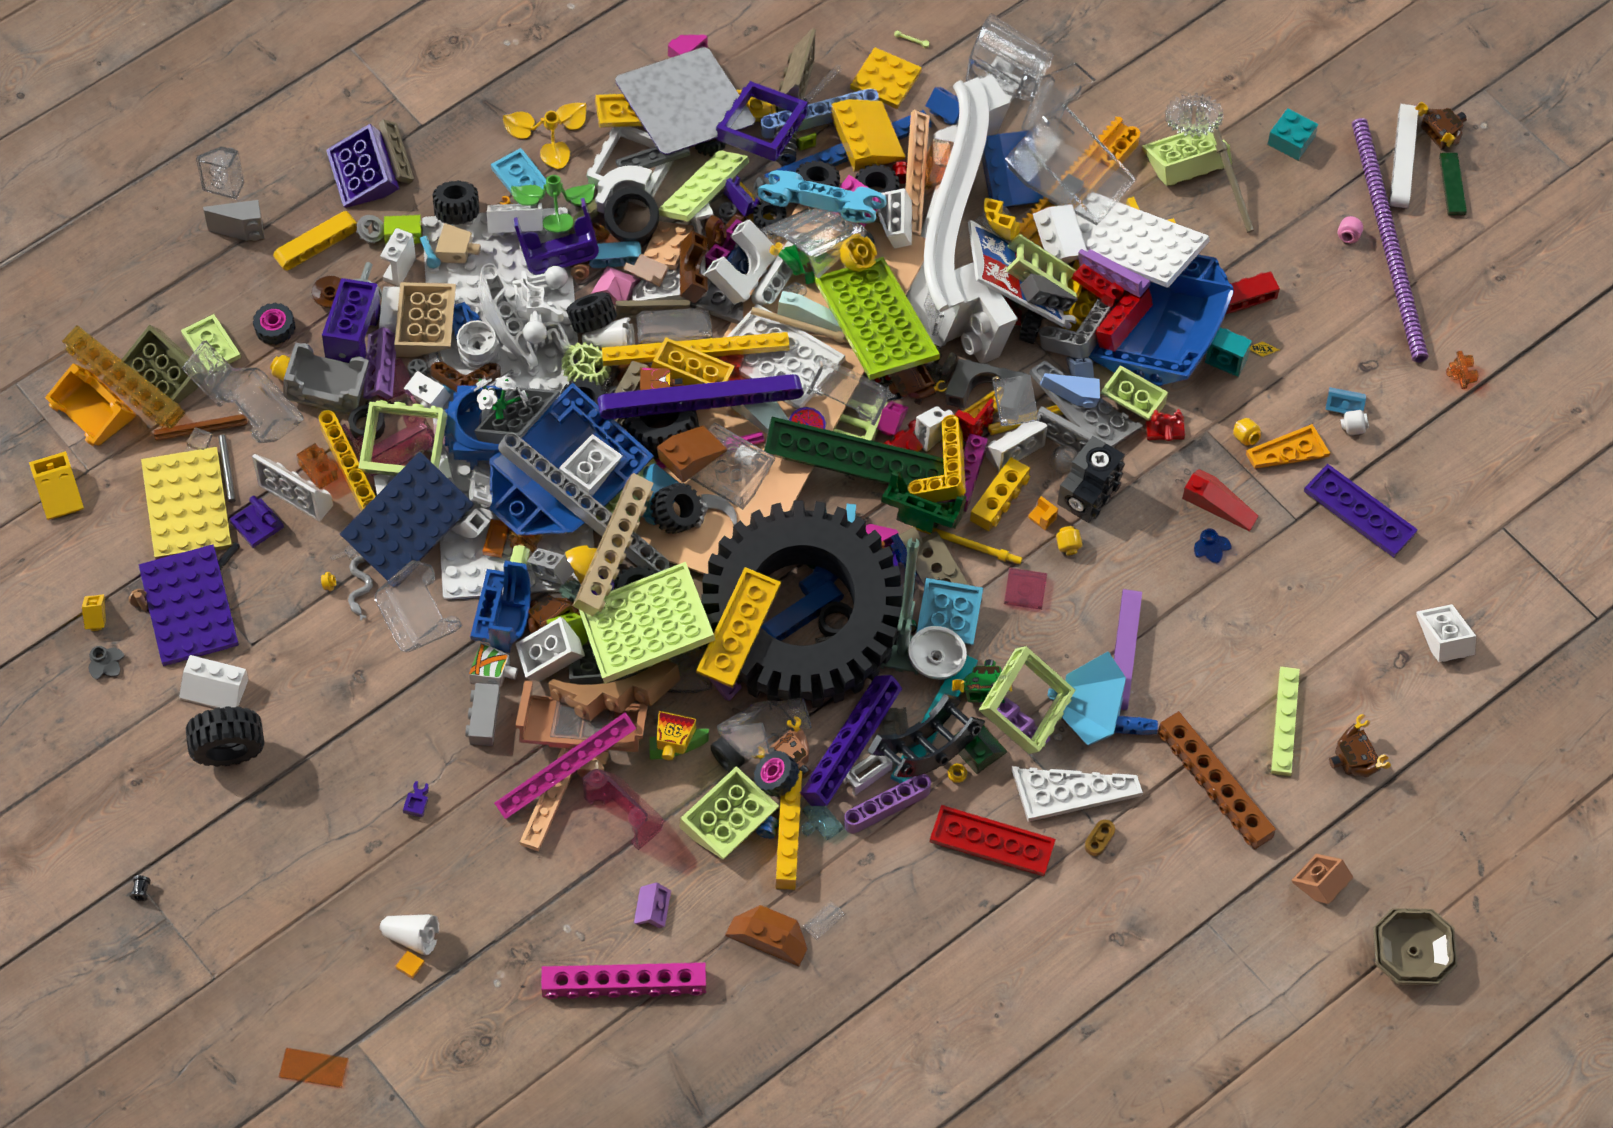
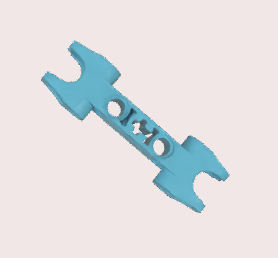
M775 170L770 172L768 175L769 183L772 185L765 184L758 188V196L773 205L785 207L789 202H794L804 206L841 213L845 220L855 223L874 222L876 220V211L873 209H881L886 206V196L870 188L857 187L855 191L844 190L834 186L804 181L800 174L791 171ZM774 176L779 177L780 181L775 180ZM763 190L772 193V196H767ZM872 198L880 199L881 203L873 201ZM864 213H869L871 218L866 217Z

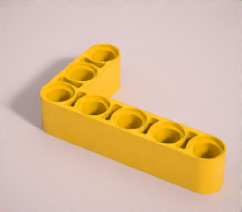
M948 415L942 420L944 475L910 482L908 485L910 494L932 502L956 499L957 496L960 497L965 494L963 432L955 415Z

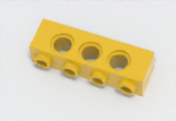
M1010 457L971 510L970 521L987 531H990L993 526L996 527L1000 522L1002 513H1006L1009 510L1010 502L1019 496L1020 488L1028 484L1031 478L1029 476L1030 467Z

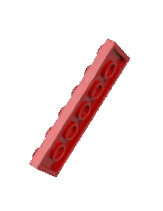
M941 805L929 842L1044 877L1056 839Z

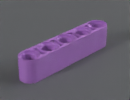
M926 774L914 776L848 810L844 820L845 830L849 833H857L926 798L930 794L931 789L930 777ZM923 784V785H925L926 787H925V788H920V787H918V785ZM907 793L909 796L903 797L900 794ZM884 802H890L892 805H885ZM869 810H871V811H874L875 813H874V814H868V813H866V812L869 811ZM855 819V820H857L858 822H857V823H851V822H849V820Z

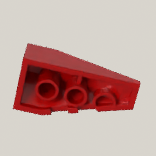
M1198 469L1195 471L1184 488L1183 500L1249 532L1258 519V515L1217 477Z

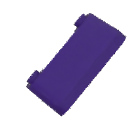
M581 198L584 216L579 217L574 223L576 233L541 243L539 236L534 232L523 234L518 217L514 218V227L527 268L531 274H544L552 266L564 268L597 257L599 253L598 243L585 198Z

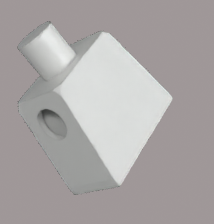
M934 407L916 417L914 434L926 452L943 439L942 420L948 415H954L951 410L944 412L941 408Z

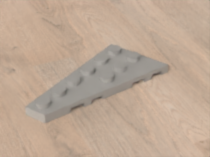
M1046 361L1033 367L1029 372L1039 385L1045 373L1063 375V372ZM1040 386L1071 423L1106 441V444L1112 447L1139 431L1143 426L1138 422L1135 423L1130 420L1129 416L1125 413L1121 414L1113 409V405L1101 397L1095 408H1085L1077 406Z

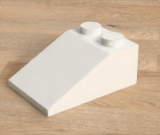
M592 434L559 467V470L590 496H593L623 456Z
M1453 605L1416 612L1429 648L1438 662L1475 655L1476 635Z

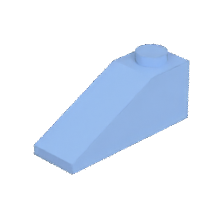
M1045 373L1040 382V386L1077 406L1095 408L1100 400L1099 379Z

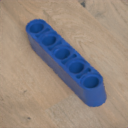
M827 581L764 623L761 627L770 636L782 641L817 618L822 607L826 604L840 602L844 594L832 581Z

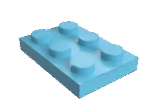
M522 148L491 164V169L510 193L511 186L537 185L542 190L544 189L543 185L546 184L545 177Z

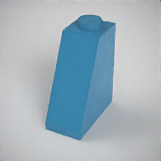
M654 463L645 467L643 471V478L654 483L651 488L653 494L650 500L645 502L644 506L647 508L642 516L647 523L656 525L654 523L655 518L651 516L653 510H650V505H653L651 500L655 497L654 494L664 487L675 483L679 484L677 480Z

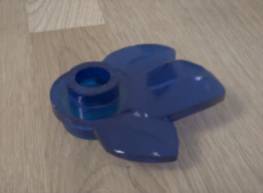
M1208 528L1202 531L1200 540L1195 543L1194 554L1197 558L1206 556L1209 561L1218 564L1222 559L1223 551L1231 550L1232 547L1226 537L1219 536L1214 529Z

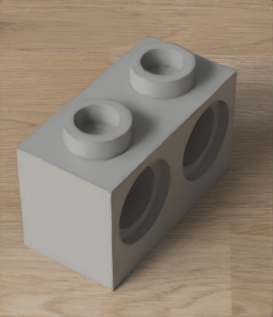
M538 548L527 561L536 577L562 585L574 572L565 555Z

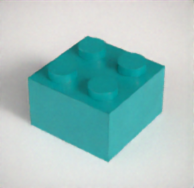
M1287 108L1270 131L1267 145L1298 161L1316 137L1319 124Z
M1220 327L1207 350L1205 363L1239 377L1248 360L1252 340L1235 334L1229 329Z

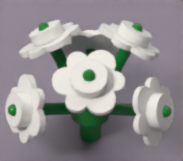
M509 377L496 378L495 386L502 388L500 399H497L493 387H486V384L491 382L492 379H479V382L476 383L477 387L474 391L481 387L483 388L477 396L479 408L481 410H490L493 407V410H496V419H504L503 410L506 409V406L522 400L524 406L527 407L526 402L529 401L528 394L525 393V390L521 391L520 388H517L520 396L509 401L505 400L506 391L516 390V382L512 381Z

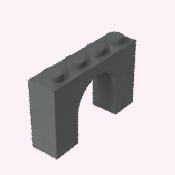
M959 359L945 393L946 405L965 408L969 395L976 386L983 383H994L1004 390L999 404L1000 417L1018 421L1031 387L1030 374L994 367L989 364L976 363L971 360Z

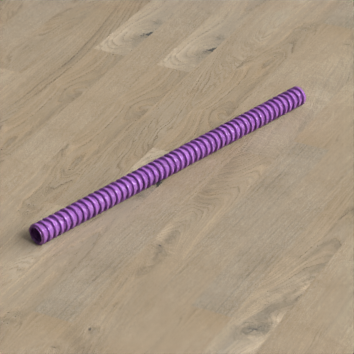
M1359 118L1352 122L1353 132L1371 196L1375 218L1377 219L1381 241L1383 242L1382 245L1395 289L1398 307L1400 308L1399 311L1412 360L1414 362H1423L1428 358L1421 325L1419 324L1416 306L1414 305L1415 302L1403 262L1399 240L1397 239L1388 198L1386 197L1387 194L1375 148L1373 147L1368 121L1365 118Z

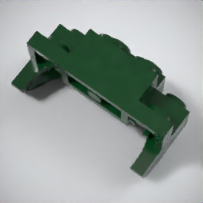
M894 470L881 502L898 508L897 521L932 533L939 524L956 529L962 519L966 496H957L956 501L932 502L910 494L908 485L904 481L901 472Z

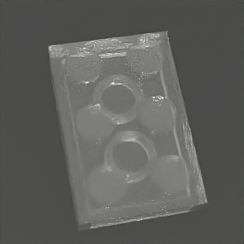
M202 341L181 368L219 407L227 402L243 380L241 375L208 341Z

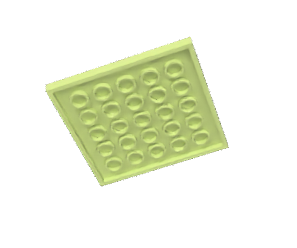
M686 562L610 591L609 595H605L603 599L606 602L604 608L594 616L579 610L604 683L616 680L716 640Z

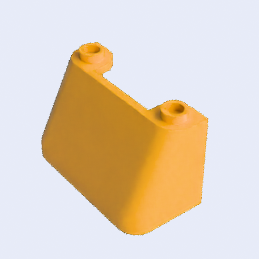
M74 363L45 397L50 402L49 406L56 412L60 410L67 414L85 432V441L91 446L101 445L136 416V413L94 373Z

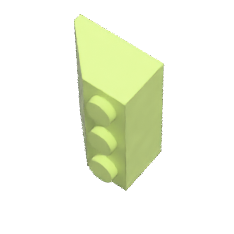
M1121 365L1101 390L1102 395L1148 421L1151 420L1155 409L1160 413L1166 404L1168 396L1167 391Z

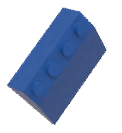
M1031 130L987 136L981 158L989 199L1002 201L1003 209L1038 203L1040 199H1043Z

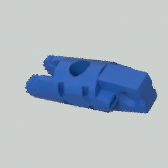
M1118 716L1114 733L1134 735L1157 734L1158 721L1142 717Z

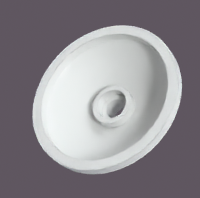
M930 626L921 629L912 637L908 648V656L912 666L920 674L932 679H947L956 675L963 668L967 655L965 644L960 636L954 631L941 626Z

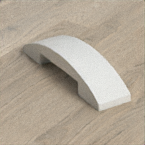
M475 466L470 482L469 499L487 507H490L492 503L490 471Z

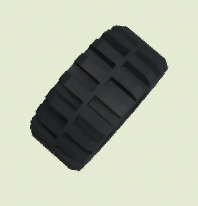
M696 410L625 418L627 432L653 454V459L656 460L659 458L657 447L671 436L700 427ZM661 420L675 421L673 424L663 428L650 427Z
M225 706V708L218 707L213 710H206L201 714L195 715L194 718L192 717L185 728L188 754L193 761L198 764H204V766H230L232 764H241L243 761L247 762L251 758L258 756L265 745L261 717L249 708Z

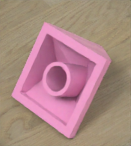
M607 266L591 294L598 292L609 293L614 305H616V301H629L633 294V288L640 282V278Z

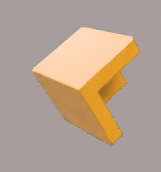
M1041 496L1038 499L1037 506L1028 515V518L1046 530L1057 519L1058 508Z

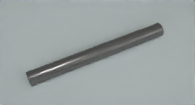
M219 435L228 502L232 503L236 499L225 435Z

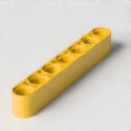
M330 410L323 411L319 415L321 431L362 511L376 496L364 472L359 469V462L336 415Z

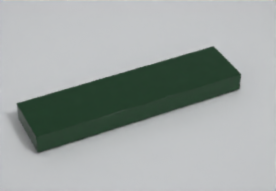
M1440 153L1439 160L1448 215H1466L1467 209L1458 153Z

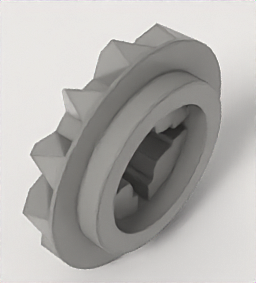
M365 215L356 224L360 239L366 240L367 243H375L384 236V224L374 215ZM370 225H371L372 230H373L371 234H369V232H368L369 230L366 229V228H368Z

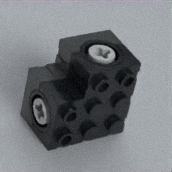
M1092 436L1072 461L1071 472L1060 484L1057 504L1067 511H1071L1072 514L1087 523L1092 518L1096 519L1103 504L1107 505L1113 491L1117 492L1121 486L1120 480L1125 466L1123 461L1125 454Z

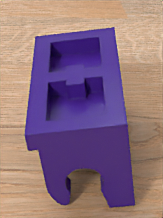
M736 176L734 183L729 178L726 180L723 193L745 217L754 213L755 206L759 205L760 200L756 198L754 201L739 185L741 179Z

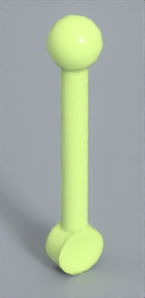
M900 31L894 33L895 37H902L919 43L924 48L929 47V41L927 40L921 41L901 34Z

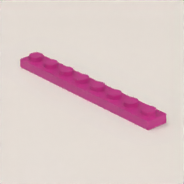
M625 712L494 802L503 817L507 819L636 730V726Z

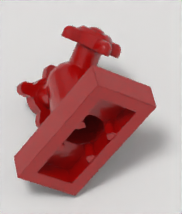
M1155 409L1151 420H1146L1147 440L1172 441L1184 440L1185 438L1184 416L1180 409H1177L1174 415H1163V413H1158V410Z

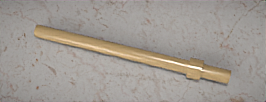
M755 307L751 309L750 314L835 339L839 343H849L841 331L835 332Z

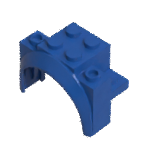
M457 385V393L453 394V401H449L448 409H445V412L448 414L444 433L445 446H448L449 453H453L454 460H466V463H470V470H474V467L479 465V461H490V458L499 452V444L480 442L474 432L481 424L482 410L479 408L477 396L483 388L481 387L474 391L477 386ZM486 386L487 388L493 387L497 399H500L502 388Z
M505 561L504 571L487 569L470 638L475 641L488 642L490 647L510 653L512 644L523 635L527 624L531 600V583L526 564Z

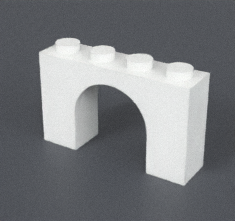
M750 219L740 223L730 236L744 250L748 257V273L745 275L737 271L725 257L713 261L705 272V275L733 304L743 303L748 300L751 290L757 287L760 277L766 274L768 265L772 264L776 259L769 252L771 245L774 244Z

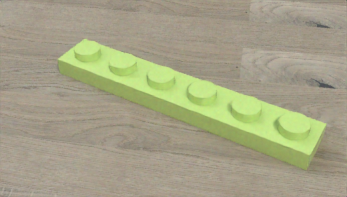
M1281 666L1279 669L1271 774L1291 776L1300 669Z

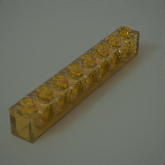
M78 325L62 340L66 346L64 350L72 357L76 355L78 357L77 360L83 366L89 365L91 367L90 370L97 377L100 375L104 377L103 381L110 387L114 385L116 387L115 390L121 396H128V400L135 407H138V405L142 407L141 411L149 418L151 416L156 418L154 421L160 427L166 426L168 429H171L186 414L176 402Z

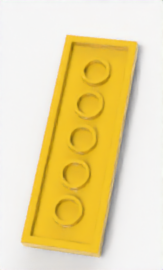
M746 567L744 568L715 629L714 636L716 640L709 642L696 673L733 688L779 590L780 581Z

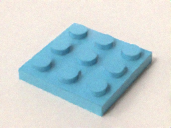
M926 578L917 632L926 627L941 626L958 634L964 644L974 645L983 588Z

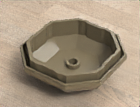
M1392 908L1373 927L1376 966L1397 985H1439L1458 966L1454 927L1433 909ZM1410 950H1415L1416 954H1412Z

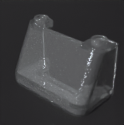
M704 307L641 311L636 315L638 345L663 343L665 337L673 341L713 338L710 312Z

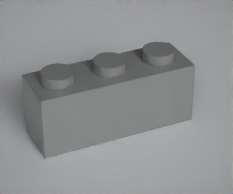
M476 683L475 690H471L470 701L473 702L472 708L469 707L468 719L471 720L470 725H466L465 736L469 737V744L493 746L500 699L499 685Z

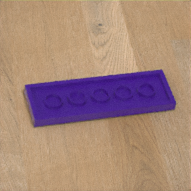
M1329 464L1304 488L1306 494L1393 558L1417 534L1418 529Z

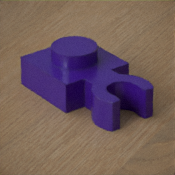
M415 781L413 785L414 794L408 792L403 813L423 818L428 802V797L425 795L429 791V786L426 783L423 789H418L419 783Z

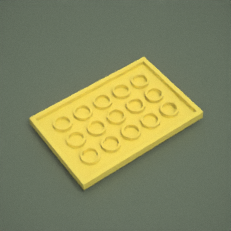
M217 447L141 459L155 560L214 544L215 551L228 549L232 546Z

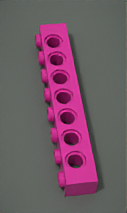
M705 963L542 966V997L548 999H556L558 997L575 999L579 996H587L589 998L608 996L616 998L620 995H628L630 997L649 995L657 997L661 994H669L671 996L690 994L698 996L706 993ZM663 978L670 980L668 983L660 982ZM682 978L690 979L687 983H683L680 980ZM622 979H626L629 981L627 984L619 983V981ZM642 979L649 980L646 984H642L639 981ZM581 980H585L588 982L586 985L578 984V982ZM601 980L608 981L605 985H601L598 982ZM566 981L567 984L564 986L558 985V982Z

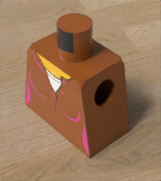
M640 368V390L683 386V379H672L671 370L668 368Z

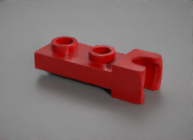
M1084 263L1072 275L1073 280L1101 298V302L1110 308L1114 306L1116 299L1120 300L1123 296L1124 289L1115 282L1111 283Z

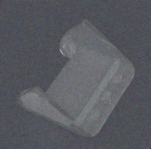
M415 560L410 561L381 586L375 594V601L400 650L403 652L414 651L456 632L463 626L457 617L449 616L446 619L442 617L427 586L435 581L434 570L431 565Z

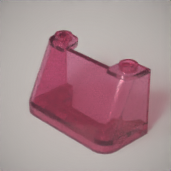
M593 769L583 777L584 799L590 805L594 801H602L606 805L613 799L629 814L628 822L634 832L632 845L637 850H640L663 829V818L617 774L601 769Z

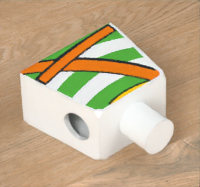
M481 643L469 672L470 683L495 684L500 687L505 677L516 679L518 668L510 666L508 654Z

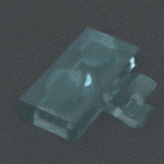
M809 804L803 808L802 812L810 820L802 825L803 829L801 831L806 837L818 829L825 839L829 840L843 830V825L826 806H810Z

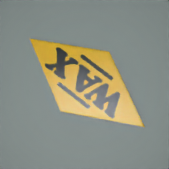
M1263 341L1250 347V351L1262 357L1279 351V349Z

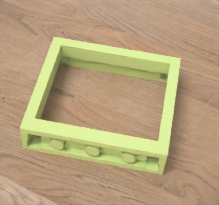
M384 400L369 403L359 469L362 472L396 476L405 467L402 465L371 462L379 412L438 419L431 462L439 469L448 415L442 408L436 406L424 408L420 404L406 406L402 402L387 404V401Z
M1025 646L1014 650L979 711L1028 754L1040 752L1042 747H1045V742L1048 736L1054 732V726L1062 718L1065 707L1072 701L1071 697L1075 689ZM1024 664L1058 693L1032 739L1026 736L997 710Z

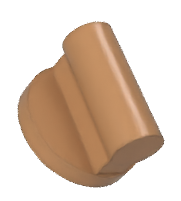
M583 263L571 265L572 277L578 280L587 278L590 265Z
M143 589L132 591L129 595V603L134 607L140 606L143 611L149 609L146 602V591Z

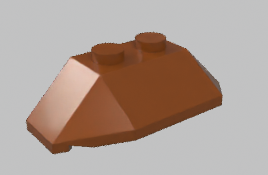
M762 905L734 917L725 936L799 967L808 950L798 920Z

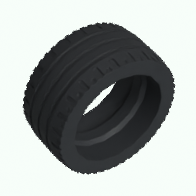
M626 187L620 189L610 197L604 211L605 224L610 234L620 242L637 241L642 243L650 238L658 227V205L655 199L641 188ZM636 199L645 203L649 209L650 218L644 229L631 233L625 232L617 226L614 220V212L622 201Z

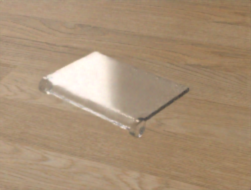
M1030 375L1000 379L998 376L992 378L1001 426L1039 421Z

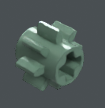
M575 579L566 581L561 585L559 593H561L562 598H567L573 602L576 599L581 584Z

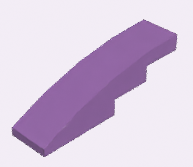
M1005 697V703H1000L997 710L1026 736L1032 739L1038 728L1035 726L1034 720L1022 713L1017 704ZM1048 736L1045 743L1050 741V736Z

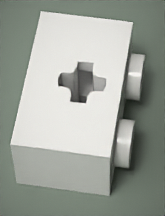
M418 371L404 387L408 393V399L414 403H421L420 405H423L424 408H431V406L442 408L451 396L444 386Z

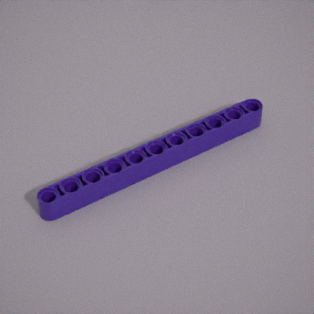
M796 374L609 393L599 396L597 402L600 416L603 419H617L795 400L802 397L804 392L800 377Z

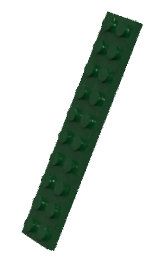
M771 417L763 452L765 455L889 484L894 470L901 472L907 485L914 480L944 475V458L777 417Z

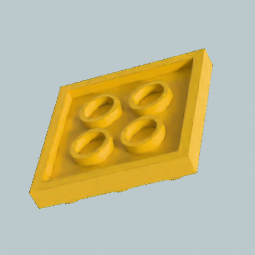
M874 47L850 84V89L856 92L874 89L878 92V101L898 109L920 75L922 67Z

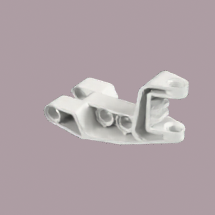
M485 264L481 269L477 292L485 318L492 326L499 340L529 370L539 366L534 354L538 346L543 348L545 343L549 345L553 340L561 354H564L571 345L563 327L558 322L552 321L544 324L547 335L541 343L532 344L525 339L523 335L524 326L505 292L507 286L495 265ZM491 272L493 277L485 276L484 273ZM507 310L509 314L502 315L500 311ZM509 326H516L518 330L511 331Z

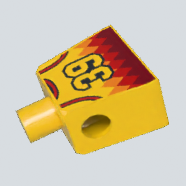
M659 711L657 748L663 750V759L671 761L675 753H685L696 730V719Z

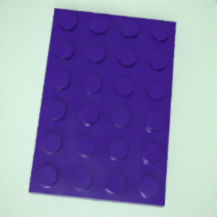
M214 544L138 564L163 666L188 660L190 655L199 657L239 646Z

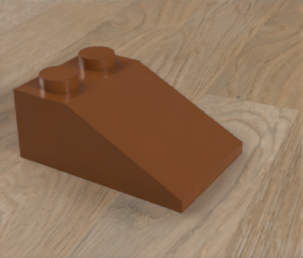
M700 426L671 436L660 444L657 450L659 460L684 483L724 454L727 448L707 428Z

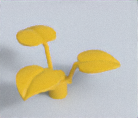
M570 103L561 106L556 112L548 111L544 118H541V121L535 126L534 118L527 112L503 115V123L509 134L518 139L528 138L531 130L535 131L544 123V127L551 131L552 144L548 143L542 146L540 158L546 165L555 169H562L569 161L570 150L564 142L555 143V129L558 123L559 125L564 124V127L569 130L581 128L585 123L587 105L586 103Z

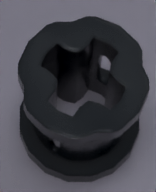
M141 875L134 876L132 879L134 882L133 890L130 892L129 897L135 901H146L148 899L147 888L151 883V879Z

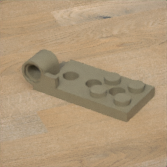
M913 527L897 535L906 555L908 540L912 538V542H916V539L919 540L916 573L924 587L926 578L968 585L937 531L921 538L916 528ZM926 551L933 552V556L930 558H925L923 554ZM935 566L942 567L939 573H933L932 569Z

